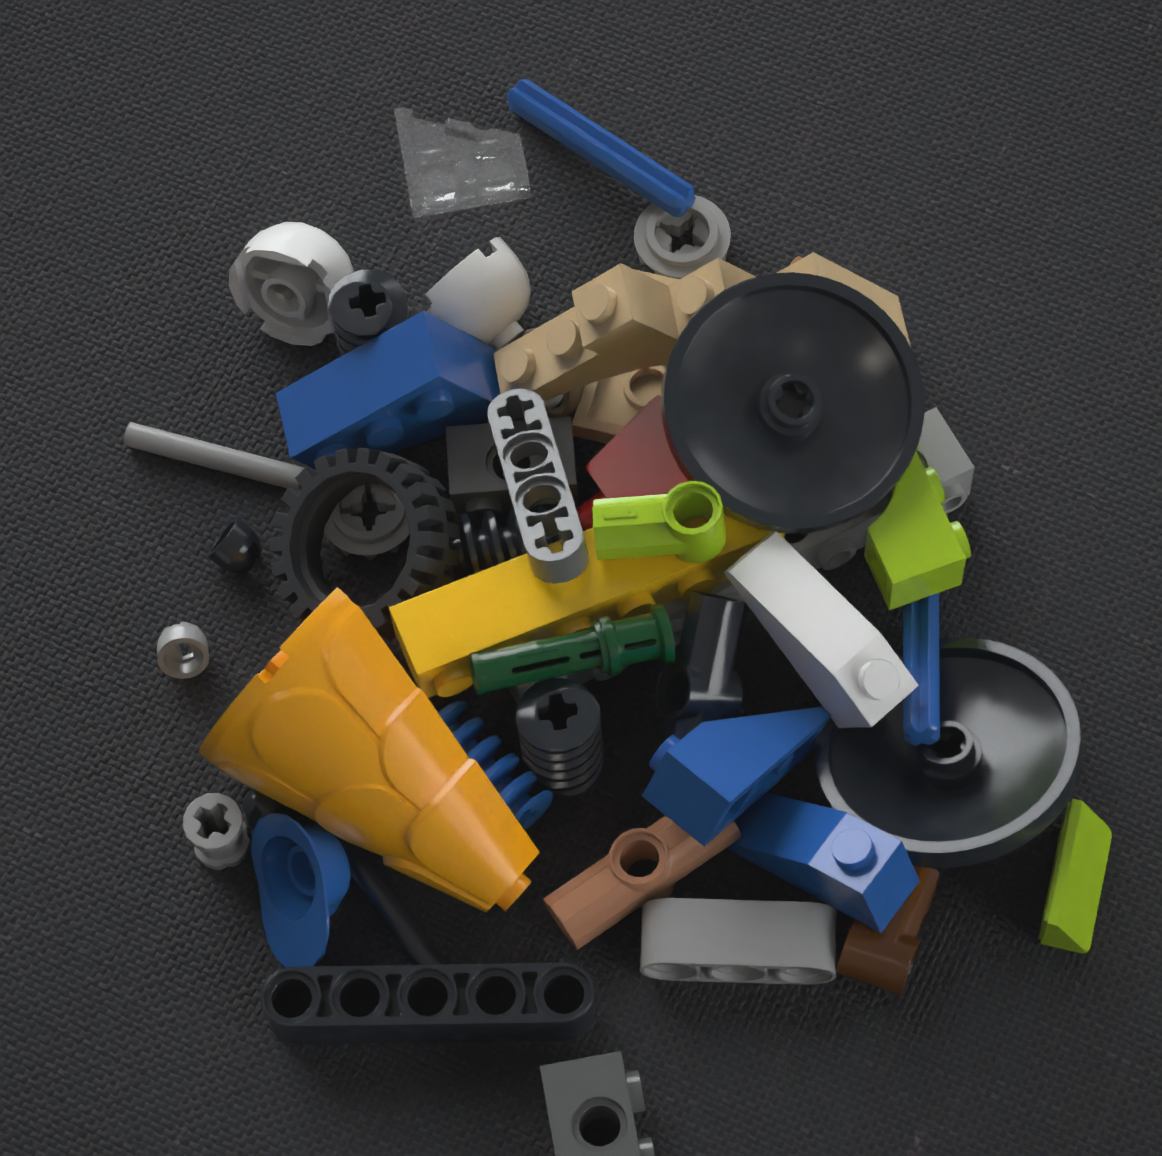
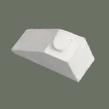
M777 531L770 532L724 572L824 709L831 714V718L838 728L874 726L919 686L883 635Z

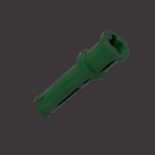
M662 604L650 606L649 613L614 621H611L608 616L597 617L594 622H590V629L533 640L480 653L472 652L469 653L468 658L475 691L478 695H483L485 692L535 681H544L549 678L598 668L602 674L615 675L620 673L621 666L658 658L663 664L674 662L675 644L666 609Z

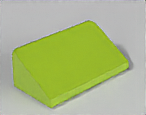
M1072 798V801L1068 802L1064 813L1038 939L1041 940L1040 944L1078 953H1087L1091 946L1112 834L1108 825L1082 800Z

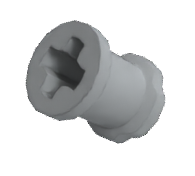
M206 793L196 798L187 807L183 816V829L189 842L194 845L197 859L204 866L214 870H222L226 867H235L246 858L251 842L242 813L234 800L220 793ZM226 825L228 826L229 831L225 835L219 833ZM210 829H212V830H214V831H218V832H213V833L209 836V838H207L206 833H207Z

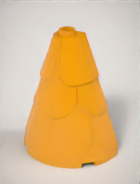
M337 587L279 647L281 650L270 660L265 669L259 674L257 673L245 686L208 733L198 753L225 775L314 820L333 835L382 856L385 866L484 912H487L495 903L506 911L532 882L523 874V871L540 853L478 762L467 756L423 690L416 687L361 608L354 604Z

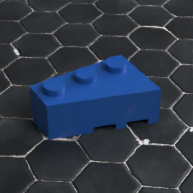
M423 310L276 393L290 458L316 469L315 460L324 455L336 457V450L367 448L393 453L445 435L447 426L471 425L489 420L488 407L491 401L501 394L493 353L496 352L495 348Z

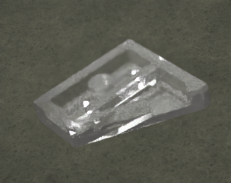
M404 107L394 109L413 218L531 198L530 183L519 134L494 128L481 130L475 128L471 123L448 118L446 124L443 125L414 118L413 109Z

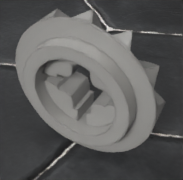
M695 195L696 200L693 206L688 208L682 217H674L651 203L639 216L634 229V244L641 265L646 264L654 270L655 274L681 279L716 258L725 261L731 242L730 226L726 216L714 203ZM693 225V244L695 247L685 244L680 250L672 253V238L670 235L680 237L685 231H689Z
M374 483L356 487L338 502L324 528L327 541H331L346 557L351 553L365 556L370 561L376 555L388 551L397 553L400 544L410 535L406 509L397 494L384 485ZM371 493L378 511L387 513L376 516L372 531H367L366 526L363 525L362 518L353 516V514L363 512L364 503H367V494Z

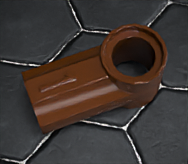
M913 866L919 878V883L882 933L854 919L844 944L836 973L901 996L921 939L917 938L924 916L928 913L937 888L936 884L940 872L933 868Z

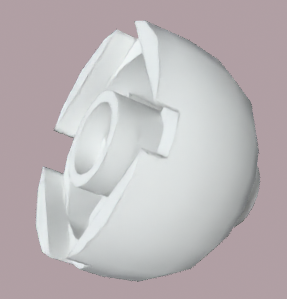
M284 222L260 231L247 243L229 269V288L236 305L245 315L251 308L256 315L265 320L260 328L265 333L292 345L313 346L321 343L327 334L334 333L331 315L328 310L329 294L335 283L346 274L354 272L347 253L335 239L324 231L301 222Z
M495 237L490 240L494 253L486 258L479 249L475 250L450 270L425 294L432 303L431 307L426 311L427 313L491 345L496 351L515 341L524 332V329L517 321L528 308L531 293L527 271L501 237ZM415 306L410 311L411 317L420 313Z

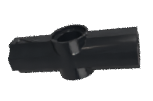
M690 592L676 661L670 662L663 667L655 685L656 707L664 717L658 748L672 735L681 740L702 722L730 719L738 715L742 704L743 689L741 680L733 669L747 608L746 602L712 593Z

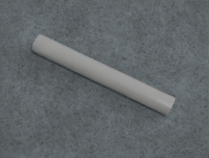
M133 422L128 424L124 435V445L127 447L283 488L301 490L302 487L295 478L303 469H307Z

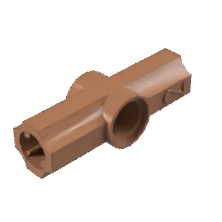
M665 815L646 829H631L622 833L613 842L607 856L546 896L543 902L564 936L578 950L638 908H642L645 902L668 898L677 881L741 838L740 830L733 821L704 847ZM649 859L658 863L657 868L645 877H633L627 874L628 869L637 861Z

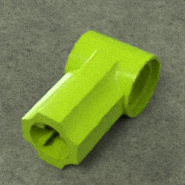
M687 481L680 483L671 489L668 494L593 500V530L598 560L675 554L686 562L702 563L713 559L725 546L727 532L722 501L718 492L704 482ZM693 516H702L709 519L705 525L698 528H686L681 525L683 521Z

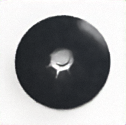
M787 272L757 276L728 287L710 299L696 312L681 332L666 365L661 389V414L665 437L670 451L688 481L704 482L712 486L720 495L723 511L727 516L743 524L771 532L777 531L778 533L798 534L828 530L843 525L874 507L894 487L908 468L916 452L924 422L925 399L920 369L906 337L896 323L875 302L859 291L827 277L807 273Z
M971 637L939 638L940 738L932 745L921 743L914 746L904 739L903 700L872 727L838 728L830 717L823 730L817 735L815 745L817 775L828 808L848 812L898 838L903 842L912 865L925 868L963 867L989 861L1016 850L1044 831L1062 812L1075 790L1082 769L1083 740L1078 713L1065 685L1045 664L1020 649L987 639ZM902 647L900 649L895 650L894 652L903 663Z

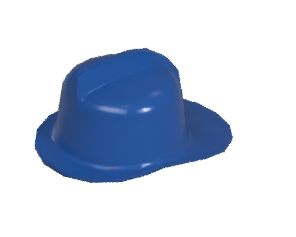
M272 812L259 819L252 832L251 854L258 880L262 920L267 942L276 959L286 968L314 967L321 960L326 950L329 938V916L336 912L341 900L350 887L351 871L349 859L336 836L326 831L318 823L300 825L286 814Z

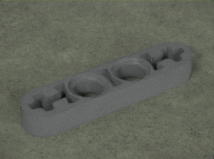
M522 388L508 390L499 394L491 401L488 407V419L530 568L535 577L543 582L553 584L568 582L577 578L585 570L589 562L588 550L544 402L540 395L532 390ZM524 418L528 431L516 434L513 420ZM540 455L546 458L542 464L534 468L521 469L515 466L521 459L528 456ZM551 498L560 501L555 508L547 512L535 513L528 510L529 506L541 499ZM559 534L563 551L551 554L547 537Z

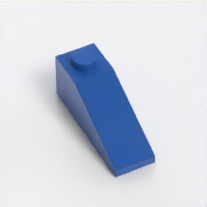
M822 707L722 719L700 723L681 740L672 735L658 748L649 762V767L655 773L642 797L705 847L807 757L817 740V735L823 730L831 714Z
M765 793L739 816L735 824L740 830L741 838L726 848L879 933H882L919 883V878L904 844L898 838L848 812L770 793Z

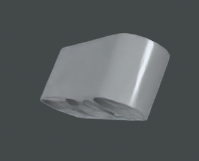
M690 898L650 900L642 906L640 972L649 978L670 981L801 985L827 983L836 978L837 912L835 908L829 905L814 902Z

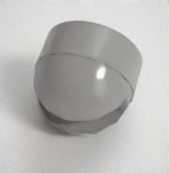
M180 622V624L168 626L163 630L157 642V660L160 669L171 677L185 679L200 674L206 668L209 662L208 641L197 625ZM179 643H188L192 653L183 656Z

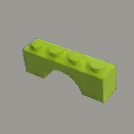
M917 451L900 480L890 490L891 501L888 507L867 528L864 556L889 610L961 585L966 559L971 557L970 545L963 527L958 521L950 523L941 505L945 502V494L936 470L932 466L924 468Z

